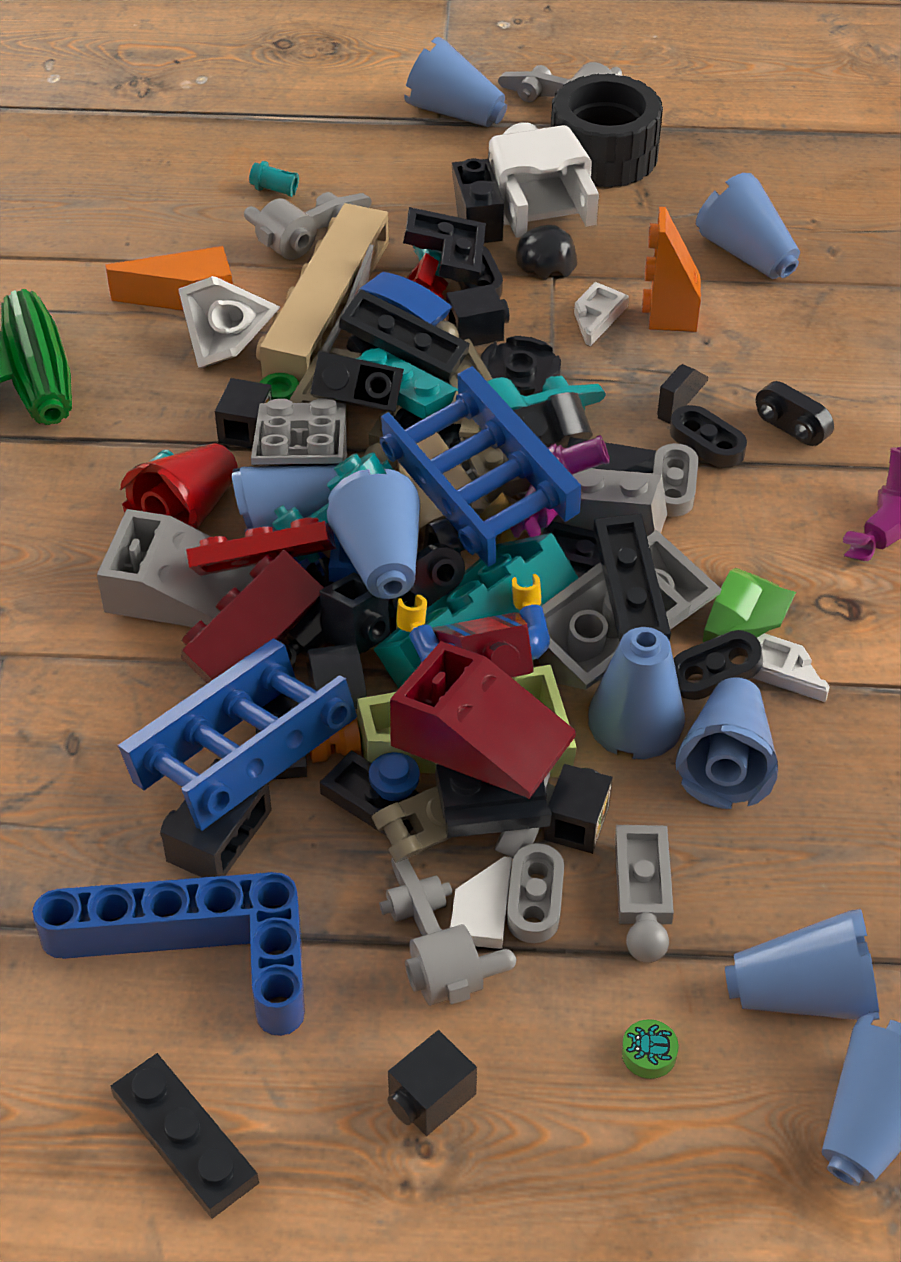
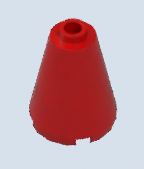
M212 443L135 466L126 473L121 482L120 491L125 488L127 498L122 503L124 513L127 509L168 515L198 529L233 483L232 472L233 469L238 468L234 455L223 445Z

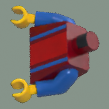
M532 574L533 585L530 587H520L517 584L516 577L512 579L513 604L520 610L519 613L513 612L431 627L425 624L427 600L422 595L415 596L414 608L406 606L401 598L398 599L397 626L401 630L410 632L409 638L421 662L442 641L485 656L510 677H517L533 673L532 660L542 656L550 644L543 608L540 606L541 583L539 576L536 574Z

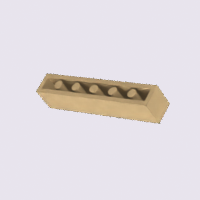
M344 203L338 215L331 218L328 232L323 240H318L312 259L309 263L303 265L299 281L295 287H290L286 303L281 311H277L274 314L270 330L266 336H262L259 339L256 357L257 360L261 361L262 378L273 373H287L296 377L300 383L319 349L326 342L347 303L369 244L374 245L369 278L388 246L389 228L387 211Z

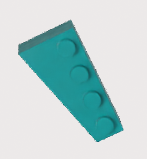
M552 533L496 544V563L488 567L480 558L465 571L464 578L456 589L427 608L425 624L431 627H438L513 612L519 613L520 610L513 604L512 579L516 577L517 584L520 587H530L533 585L532 574L539 576L541 583L540 606H542L576 581L578 576ZM397 628L374 648V651L398 689L422 663L409 638L410 632Z

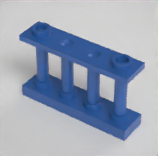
M471 366L457 374L458 395H456L455 402L405 430L389 412L382 415L383 436L380 438V444L388 459L392 462L398 461L458 531L460 541L468 553L471 555L477 554L490 567L496 563V536L545 507L549 510L554 509L564 522L580 514L581 484L480 373ZM464 417L473 419L482 429V431L432 459H429L417 445V443ZM489 447L499 448L509 459L507 462L458 490L443 475V473ZM516 477L526 478L536 489L535 492L485 521L469 505Z
M272 639L120 743L118 748L132 782L142 790H146L164 776L181 786L195 826L202 831L356 719L357 713L346 678L339 675L316 691L296 679L285 645ZM280 694H284L299 703L280 718L262 708ZM244 720L259 729L260 732L239 746L223 735ZM204 748L222 758L202 774L197 773L184 764L185 761Z

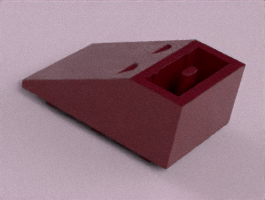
M442 641L439 642L390 699V739L392 747L529 799L576 737L575 729L487 657Z

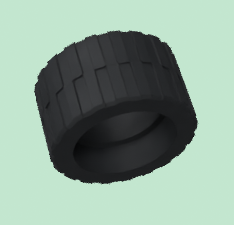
M608 73L582 76L564 84L555 93V97L552 99L551 127L563 125L572 130L592 161L591 179L595 187L612 188L615 186H626L649 175L657 164L663 114L662 101L651 87L628 76Z

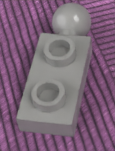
M616 825L615 856L619 924H634L629 929L626 937L628 951L638 961L652 963L661 959L668 950L669 936L661 924H672L674 914L668 828L663 825Z

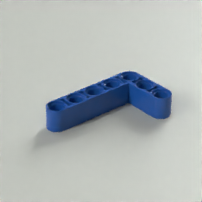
M268 872L62 888L44 893L34 903L32 910L33 918L42 948L48 955L54 958L66 959L251 944L252 992L258 1025L263 1031L271 1035L282 1036L295 1031L304 1020L305 1004L298 894L295 882L285 874ZM274 905H279V906H281V907L275 908V909H270V908H268V907L274 906ZM222 909L228 910V911L222 912V913H214V912H216V911H218V910H222ZM166 914H174L173 916L162 917ZM114 918H120L119 920H116V921H112V922L109 921V920L114 919ZM66 922L63 925L55 926L58 923ZM276 950L285 951V952L282 953V954L269 955V953L272 952V951H276ZM277 997L288 998L286 1001L281 1003L269 1002L273 998Z

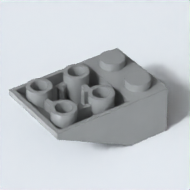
M329 398L315 399L310 403H292L288 399H273L267 403L259 404L251 454V464L253 466L340 464L347 458L346 402L336 403L335 400Z
M127 509L99 568L97 579L105 613L193 627L200 620L208 625L220 613L216 605L231 589L236 587L241 592L254 579L249 573L256 565L200 576L189 568L186 549L200 546V540L211 536L172 516Z

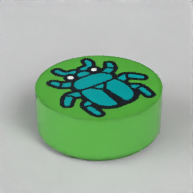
M651 1019L638 1021L632 1024L624 1034L621 1050L623 1062L632 1073L639 1077L647 1079L660 1078L668 1074L676 1063L679 1048L678 1039L673 1030L660 1021Z

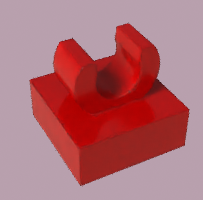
M426 253L407 276V279L422 285L443 299L444 296L441 293L448 286V282L444 278L435 275L439 261Z

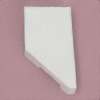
M765 633L757 637L762 648L763 665L757 675L753 677L754 679L822 702L826 701L830 687L826 680L820 679L811 665L812 659L802 645Z

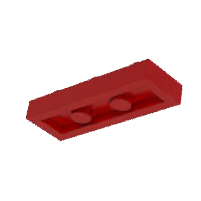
M310 517L295 520L290 523L291 528L273 531L272 527L253 528L245 532V537L227 540L225 536L208 537L199 541L200 546L186 549L188 565L198 575L203 576L257 565L266 555L270 554L275 559L283 550L292 557L336 549L334 533L325 521L319 522L318 518Z

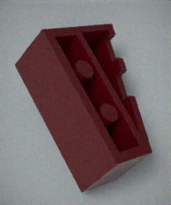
M285 550L275 559L270 554L266 555L249 573L254 579L241 592L236 587L231 589L216 605L220 613L208 625L200 620L182 638L181 641L186 646L182 649L181 659L207 684L270 640L275 639L281 642L287 636L290 629L319 603V591L324 587Z

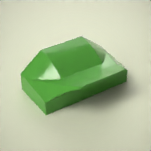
M734 568L730 570L721 587V594L716 597L704 629L702 642L735 630L747 631L757 638L769 630L780 627L796 592L781 588L773 582L741 569Z

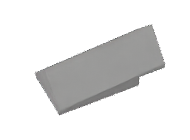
M655 530L647 536L671 630L720 595L722 589L658 530ZM601 562L541 606L549 632L550 644L546 652L538 658L541 666L551 664L556 683L584 690L588 689L603 678L620 643Z

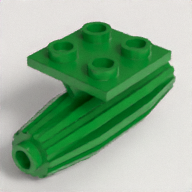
M27 289L11 291L10 295H6L3 298L4 303L1 302L0 383L12 379L14 388L35 422L39 424L44 423L45 425L58 424L63 418L66 419L69 416V411L72 410L70 367L58 327L41 298L34 291L31 290L29 292Z

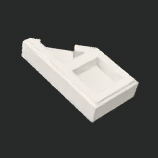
M594 282L575 302L574 315L585 344L591 346L628 307V295Z
M512 857L501 858L455 889L450 928L464 924L477 947L502 949Z

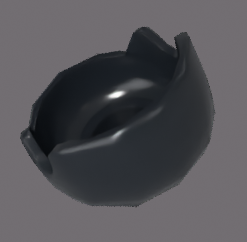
M544 225L531 229L517 243L516 259L518 266L525 272H534L544 280L555 271H559L564 277H567L577 266V254L571 236L556 225Z

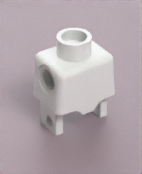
M518 123L512 125L502 135H496L490 139L488 157L504 201V225L511 226L516 238L522 237L527 233L529 221L579 213L585 227L597 225L599 192L591 179L592 161L569 127L561 125L538 129L531 123Z

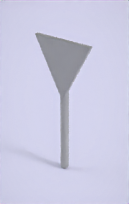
M369 244L347 303L324 343L321 352H330L341 331L339 328L341 315L351 303L358 290L368 283L374 245Z

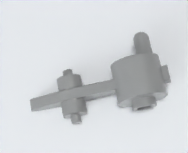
M589 62L584 64L572 78L566 79L553 76L547 67L537 65L532 71L504 72L499 77L498 83L503 88L517 91L523 101L533 102L538 96L555 97L558 89L578 77L607 73L622 76V70L619 67L609 69L601 63Z
M325 192L318 196L315 208L303 212L286 199L279 198L269 202L261 211L253 206L247 207L244 211V217L255 226L258 241L270 247L285 259L295 260L303 256L311 248L316 238L317 229L328 227L331 218L338 215L344 203L369 208L372 200L364 193L337 197L331 192Z
M391 858L392 867L400 886L386 890L387 900L379 902L380 909L383 915L391 913L395 922L410 917L414 918L422 936L410 940L411 958L405 960V967L413 991L421 990L429 1006L448 1000L451 1005L470 999V993L483 989V978L509 971L515 966L516 956L509 949H502L478 957L473 939L464 924L442 930L439 927L433 910L446 907L445 896L452 895L450 883L441 884L437 875L419 880L408 858L398 863H395L393 858Z

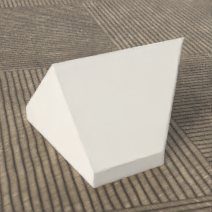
M213 276L178 289L198 368H204L236 357L281 308Z

